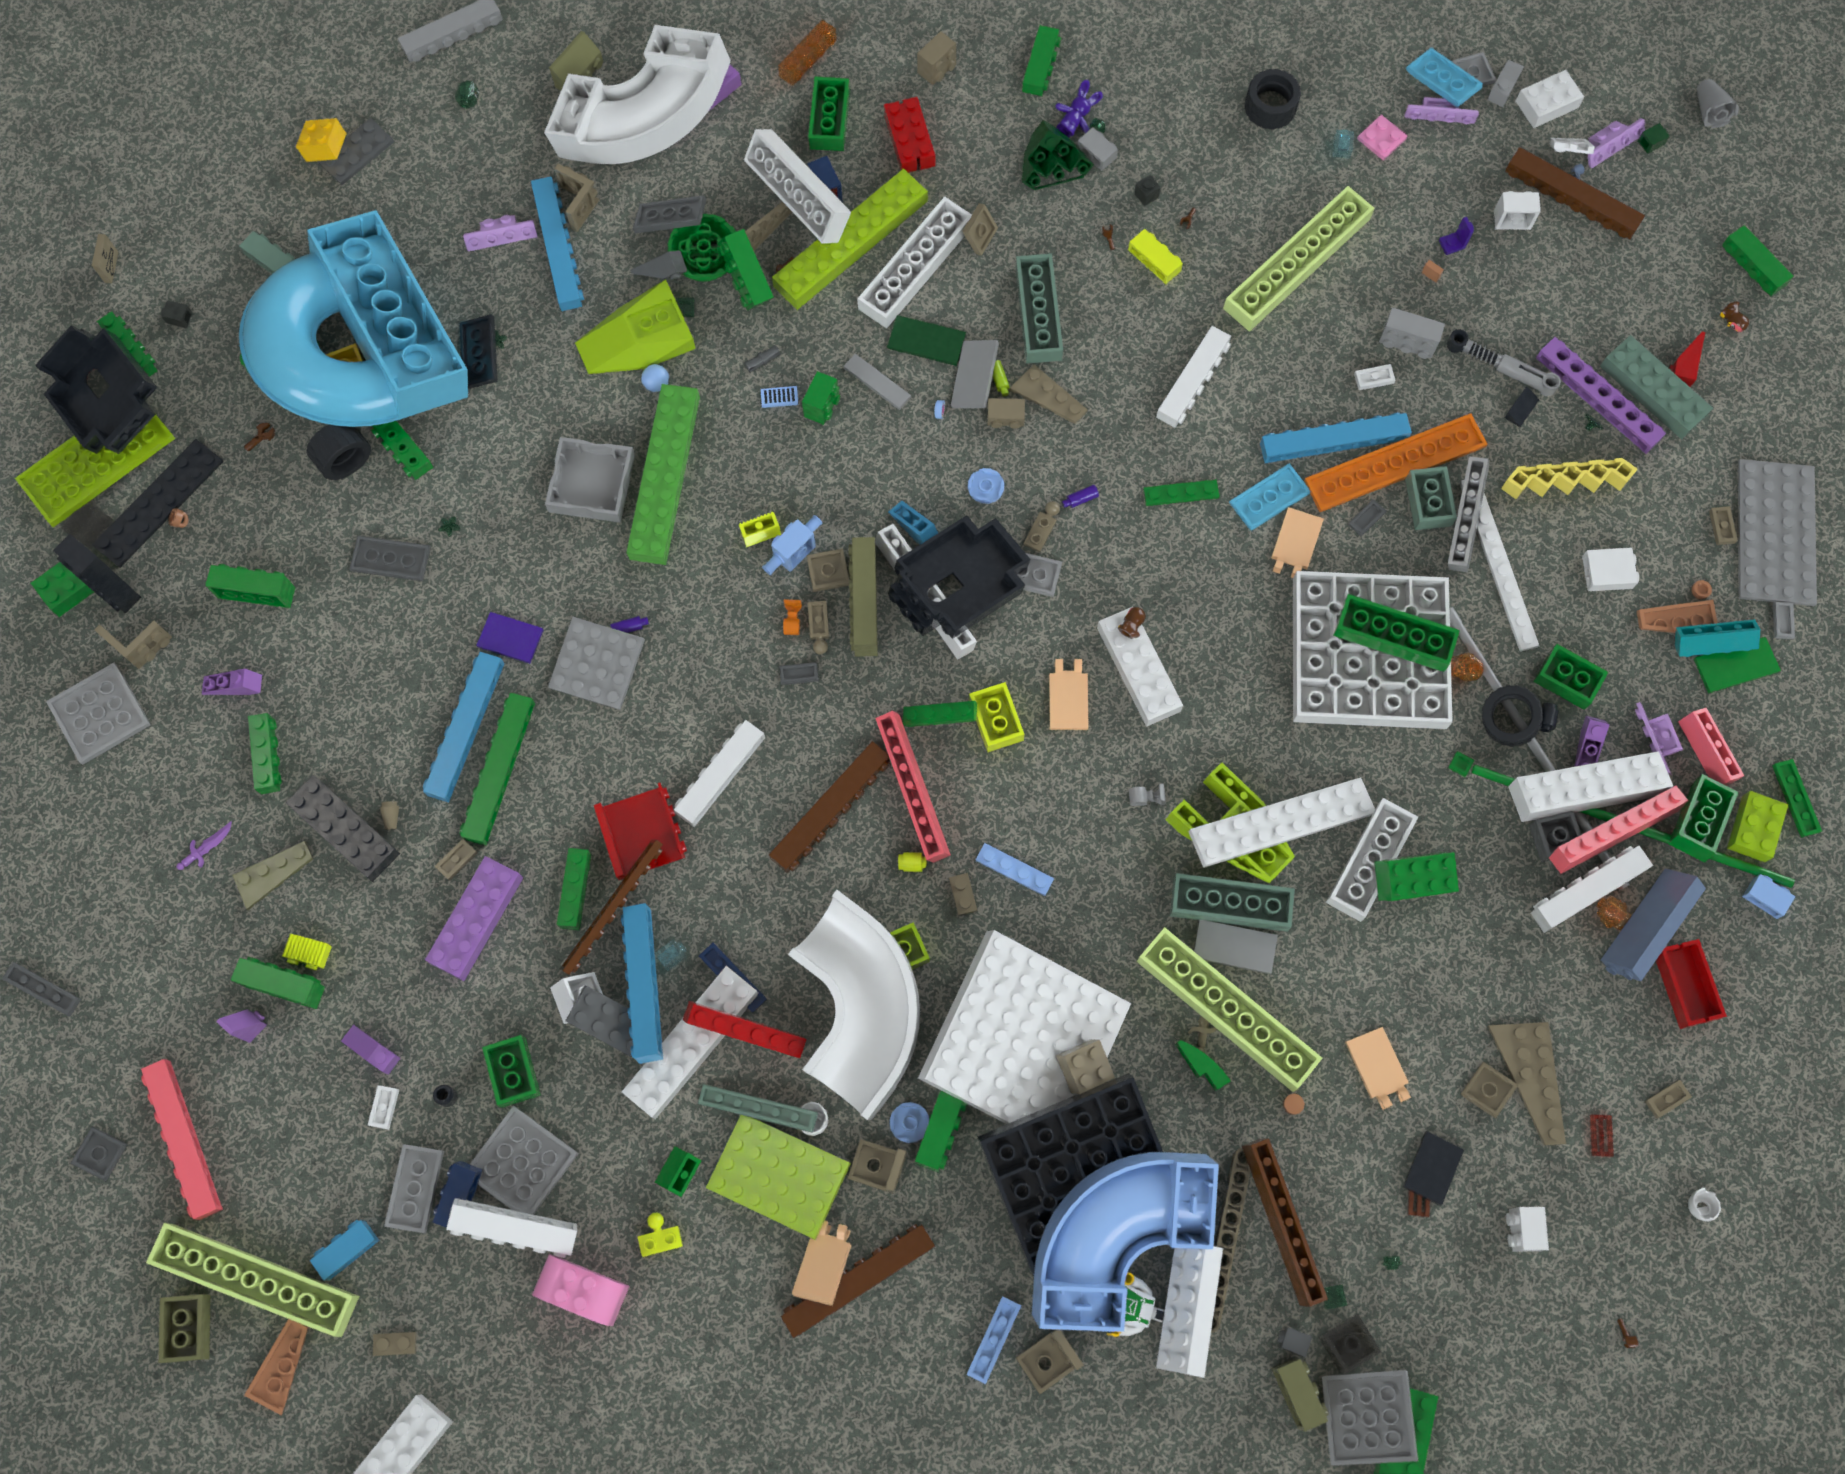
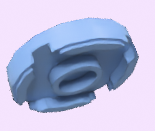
M979 469L968 480L969 494L975 501L989 504L995 502L1004 492V480L993 469Z
M913 1102L902 1103L896 1107L890 1117V1129L894 1136L905 1143H914L923 1139L929 1123V1115L921 1105Z

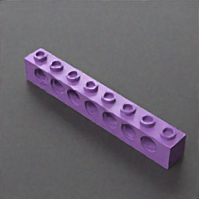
M1554 337L1540 350L1536 359L1552 373L1557 374L1567 386L1645 454L1665 436L1666 433L1661 426L1650 420L1647 414L1635 407L1632 401L1627 400L1618 389L1612 387L1604 377L1597 374L1590 365L1586 364L1576 353L1567 348L1564 342Z

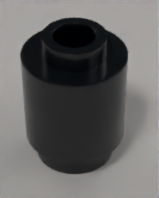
M1553 703L1542 704L1543 721L1540 731L1549 733L1551 730L1556 729L1559 714L1557 705Z
M440 1085L433 1092L434 1101L443 1107L453 1106L458 1098L456 1090L448 1085Z

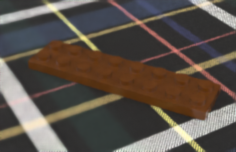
M658 840L650 841L560 967L563 972L568 975L571 972L575 973L581 965L579 963L580 959L583 956L587 957L593 947L590 945L594 940L598 941L604 933L603 927L606 923L610 924L616 916L614 913L618 907L622 908L626 903L628 892H633L638 886V878L649 871L651 860L657 859L661 854V846L663 844Z

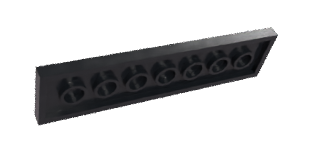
M195 439L112 523L92 546L121 568L165 523L174 508L178 509L224 461L199 440Z

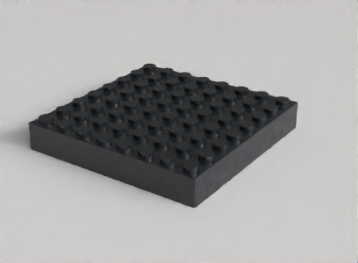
M1129 1073L977 1136L1033 1280L1036 1256L1045 1228L1061 1201L1078 1183L1099 1168L1116 1160L1132 1155L1163 1152L1135 1079Z

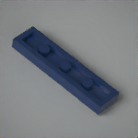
M711 943L699 955L717 976L727 966L757 990L758 996L747 1007L752 1013L767 1001V998L714 943Z

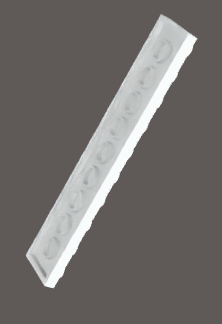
M1360 777L1192 828L1188 832L1204 868L1371 816L1375 808Z

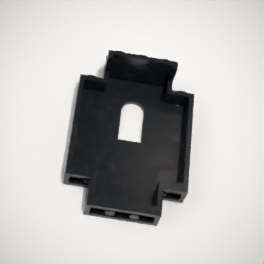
M71 325L35 365L39 370L52 376L55 380L44 393V396L82 447L95 454L104 446L120 454L156 415L146 400L158 387L118 336L105 328L95 337V335L82 328L79 330ZM95 369L100 372L110 385L100 398L97 397L87 383L88 374Z
M966 515L896 560L894 569L898 578L895 583L890 585L888 596L891 602L896 603L900 608L902 615L910 620L914 630L922 636L941 625L943 632L953 639L1023 592L1025 584L1017 574L1027 569L1031 559L996 518L978 529ZM951 574L963 586V588L940 602L932 601L928 597V590Z

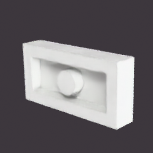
M1391 364L1358 370L1354 373L1359 390L1394 384L1395 382Z
M378 1085L368 1126L389 1130L399 1089Z

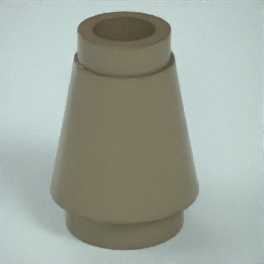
M382 802L380 812L385 830L397 829L399 814L397 802Z

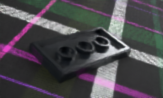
M489 314L460 322L461 359L467 368L468 389L498 382L494 316Z

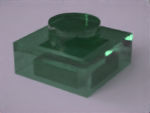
M694 297L676 298L683 317H695Z
M1343 1284L1324 1288L1328 1300L1324 1301L1325 1309L1347 1306Z

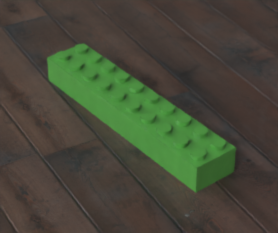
M667 384L661 385L627 548L629 560L662 565L667 563L700 400L699 392L696 388Z

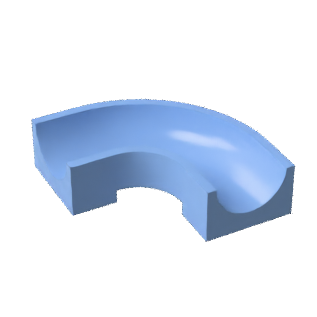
M1144 1153L1109 1163L1078 1183L1064 1197L1054 1211L1045 1228L1038 1248L1034 1272L1032 1316L1039 1328L1124 1332L1127 1288L1124 1286L1125 1279L1131 1264L1140 1254L1159 1245H1169L1171 1248L1213 1249L1219 1164L1206 1154Z

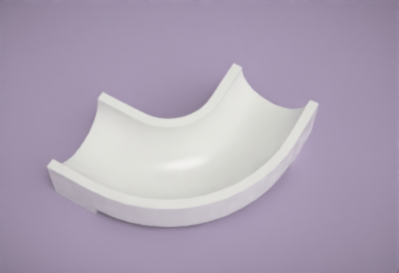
M655 25L644 51L647 61L641 71L630 80L617 85H603L600 78L568 74L544 132L558 157L595 164L627 163L654 155L682 139L703 119L711 108L731 60L718 33Z
M836 890L832 895L833 898L829 908L817 926L801 944L792 948L788 954L826 984L835 1002L836 1012L833 1027L802 1070L840 1095L866 1120H873L897 1088V1084L911 1061L917 1043L920 1024L919 994L911 965L896 939L874 917L840 891Z

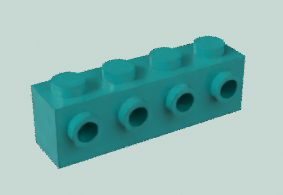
M1755 619L1676 627L1675 648L1679 657L1702 654L1710 655L1722 652L1730 653L1742 650L1750 651L1752 649H1759L1761 629Z

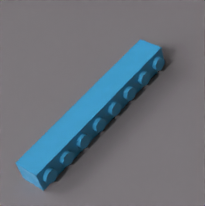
M552 176L533 180L531 185L560 309L565 311L582 307L581 301L584 300L582 289H578V285L581 283L579 275L574 272L577 269L575 258L571 259L570 255L574 254L571 243L568 244L567 239H570L568 228H564V224L567 222L565 214L560 211L563 205L561 198H557V194L560 193L558 184L553 182Z
M1393 413L1390 416L1382 417L1379 415L1366 420L1360 418L1348 423L1342 421L1335 425L1323 424L1317 428L1305 427L1298 431L1287 430L1280 434L1269 433L1262 436L1260 446L1264 462L1269 463L1398 442L1409 438L1412 432L1407 413Z
M480 652L478 657H475L473 670L466 678L465 690L460 693L458 707L453 710L451 724L445 730V739L438 747L436 761L432 762L429 778L424 781L423 792L427 796L449 803L505 663L501 658Z
M646 903L623 907V915H621V923L625 932L622 933V940L624 945H626V951L623 953L624 961L627 963L625 978L629 985V989H626L627 999L630 1001L628 1016L632 1024L629 1027V1034L631 1039H633L631 1055L639 1064L663 1060L651 909Z

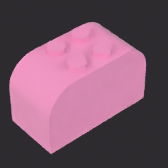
M549 1254L532 1295L597 1323L613 1326L629 1286Z

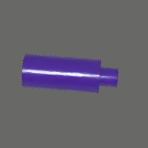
M1093 484L1066 496L1067 499L1062 501V505L1064 508L1068 506L1074 508L1099 497L1098 490Z
M640 616L612 623L610 626L612 629L630 633L643 629V626L648 625L649 622L647 617L640 619Z

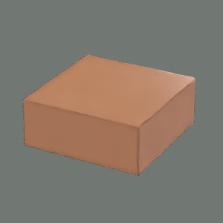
M1429 260L1421 273L1437 282L1444 269Z

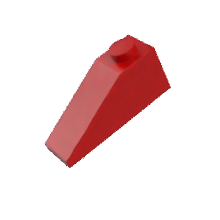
M1701 332L1675 363L1669 366V369L1689 387L1693 385L1697 378L1706 332Z

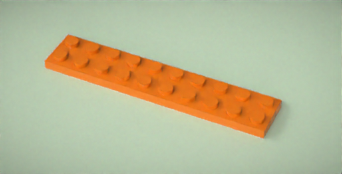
M1470 413L1305 478L1304 482L1308 486L1319 512H1323L1404 480L1410 470L1434 468L1483 449L1488 444Z

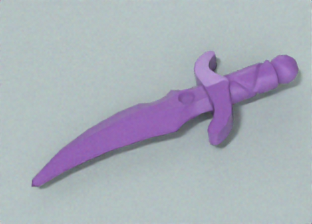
M232 821L211 837L205 839L197 849L195 848L196 841L192 840L190 843L191 854L181 861L182 863L177 864V869L183 870L184 867H187L196 859H198V866L201 868L204 865L202 855L208 853L211 848L216 847L225 838L231 828Z

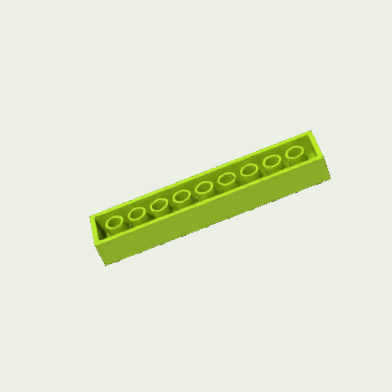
M902 169L851 211L839 243H821L817 239L772 277L773 287L798 310L928 202V191L905 169Z

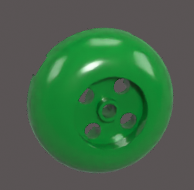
M703 214L700 225L673 229L668 241V252L681 251L687 272L682 274L683 276L695 281H713L721 278L728 272L725 268L726 262L724 257H721L717 250L718 244L711 246L710 243L713 241L718 243L725 236L735 233L736 230L719 216Z

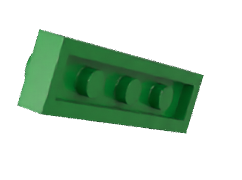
M1217 479L1143 488L1146 506L1218 499L1220 497Z
M976 701L903 707V725L905 727L977 721Z
M1790 759L1772 765L1785 800L1789 804L1788 807L1800 837L1803 838L1821 833V826L1794 760Z

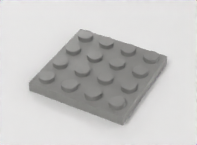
M572 617L548 688L621 710L645 639Z
M115 662L46 701L75 756L82 765L151 725Z
M513 1106L470 1165L483 1169L478 1182L479 1186L511 1210L534 1215L579 1153Z
M1407 1370L1322 1376L1324 1403L1329 1413L1326 1416L1328 1419L1326 1423L1331 1466L1418 1461Z

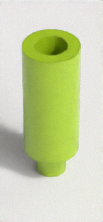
M996 360L992 377L997 391L1001 392L1002 396L1005 397L1009 395L1008 389L1010 386L1001 361Z

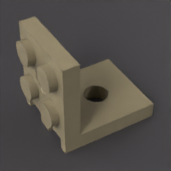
M557 164L554 170L560 187L576 195L565 212L571 230L578 232L600 199L596 197L598 192L597 189L593 188L594 181L588 179L586 175L578 174L568 166Z
M155 621L150 623L127 647L101 625L94 629L138 669L147 661H152L156 657V653L161 648H165L172 638Z
M860 1139L848 1179L895 1194L907 1152L899 1148L898 1151ZM874 1159L879 1162L878 1170L870 1171L868 1169V1162Z
M1060 1329L1053 1330L1016 1357V1360L1039 1394L1073 1370H1078L1084 1366ZM1043 1357H1047L1051 1362V1366L1047 1370H1042L1039 1367V1360Z

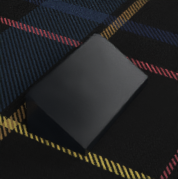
M1525 387L1505 416V419L1518 427L1522 426L1539 401L1538 397L1529 387Z

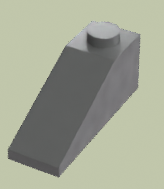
M669 251L630 271L631 274L676 280L681 278V274L687 272L681 251Z

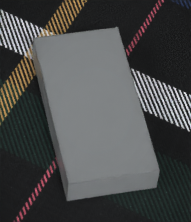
M1773 602L1774 638L1795 639L1793 602Z

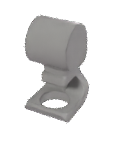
M1159 784V789L1156 792H1153V790L1147 791L1145 787L1130 788V805H1147L1148 801L1165 805L1164 784Z

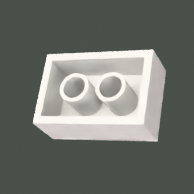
M1564 70L1520 90L1516 103L1532 127L1535 128L1579 108L1584 96L1569 73Z

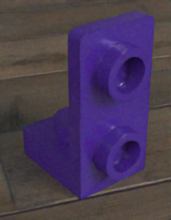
M1463 217L1455 233L1439 238L1438 241L1446 255L1466 248L1474 232L1473 224L1469 222L1467 217Z

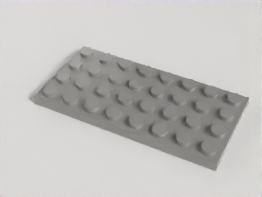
M1739 459V599L1793 602V604L1807 606L1817 605L1815 466Z

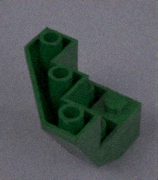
M1042 120L1032 133L1024 152L1022 183L1034 190H1039L1085 177L1094 163L1065 134L1050 123ZM1075 167L1081 174V176L1036 187L1041 182L1038 174L1047 179L1052 173L1056 180H1061L1065 175L1062 168L1071 173Z

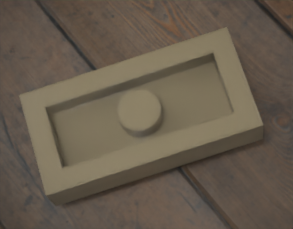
M1730 506L1711 508L1709 514L1716 545L1735 544L1738 539Z
M462 839L434 867L450 881L477 852Z
M968 873L949 877L958 916L977 912Z
M1677 1080L1645 1100V1103L1657 1119L1692 1096L1681 1080Z
M416 1332L373 1334V1356L416 1354Z

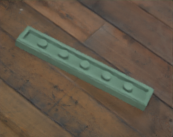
M703 1084L698 1104L811 1133H813L818 1112L706 1084Z

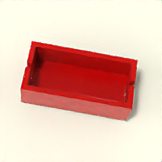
M918 97L902 100L901 104L899 101L884 104V117L900 170L905 169L908 173L917 171L918 158L920 170L935 167L936 155Z
M1696 939L1679 945L1665 947L1656 959V963L1679 1028L1684 1029L1727 1017L1700 940Z

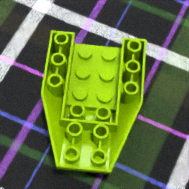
M666 280L618 308L575 342L588 374L645 369L649 365L662 363L696 349L693 337Z

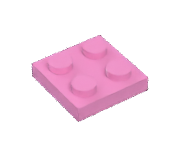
M1380 115L1357 139L1384 161L1407 139V135L1383 115Z

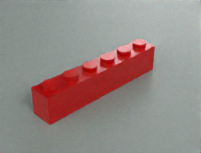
M689 1001L683 1017V1021L687 1024L799 1059L807 1040L800 1035Z

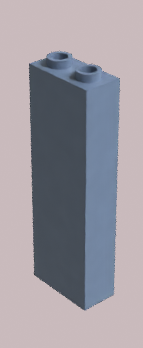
M1664 869L1602 957L1601 961L1609 973L1622 975L1628 980H1643L1706 888L1699 878L1694 875Z

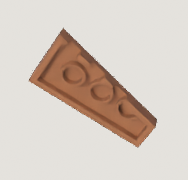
M1713 600L1636 611L1640 630L1675 633L1676 627L1718 623Z

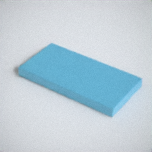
M1433 48L1428 49L1406 67V70L1413 77L1457 108L1483 86L1482 82Z
M1289 463L1233 498L1229 503L1249 530L1252 531L1309 495L1310 490Z

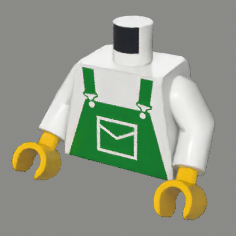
M1127 1272L1124 1285L1127 1288L1124 1332L1112 1331L1107 1333L1109 1336L1117 1337L1119 1335L1130 1336L1142 1332L1145 1327H1149L1151 1319L1162 1322L1165 1310L1154 1307L1156 1298L1152 1297V1290L1143 1280Z

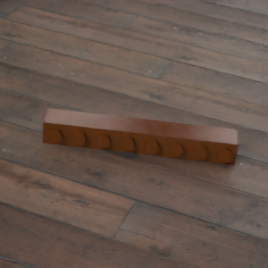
M1519 147L1505 170L1512 178H1518L1524 181L1525 185L1537 188L1543 195H1549L1555 198L1558 203L1570 206L1574 212H1580L1586 215L1589 220L1601 223L1605 229H1612L1622 238L1631 239L1645 217L1644 214L1521 147Z
M872 741L769 854L770 859L786 873L790 870L792 872L795 871L800 865L799 860L803 856L807 857L812 852V846L816 841L820 843L826 836L825 831L829 827L831 829L834 828L839 822L837 818L842 813L846 814L852 807L851 803L863 796L865 787L867 785L872 786L878 778L876 775L880 771L884 772L889 767V755Z
M1269 1138L1257 1139L1242 1145L1299 1305L1311 1307L1328 1300Z
M917 1224L911 1226L906 1230L907 1235L902 1238L898 1235L889 1241L890 1246L885 1249L881 1246L871 1253L873 1257L868 1260L862 1258L853 1264L855 1268L848 1272L845 1269L833 1305L801 1298L802 1303L797 1306L791 1304L783 1310L785 1314L781 1315V1318L792 1337L796 1338L933 1249L935 1245L923 1225L919 1227Z

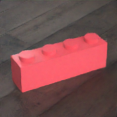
M1707 708L1693 711L1678 721L1708 777L1728 786L1744 776Z

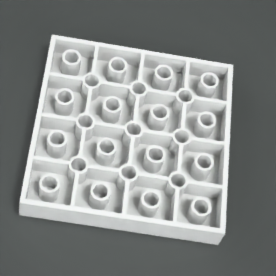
M1296 571L1293 578V722L1447 729L1452 723L1451 662L1445 672L1335 637L1333 633L1343 602L1348 594L1450 627L1449 578Z
M995 930L986 931L918 1079L1006 1124L1077 1095L1071 1094L1056 1055L1088 1040L1099 1039L1108 1057L1131 1003Z

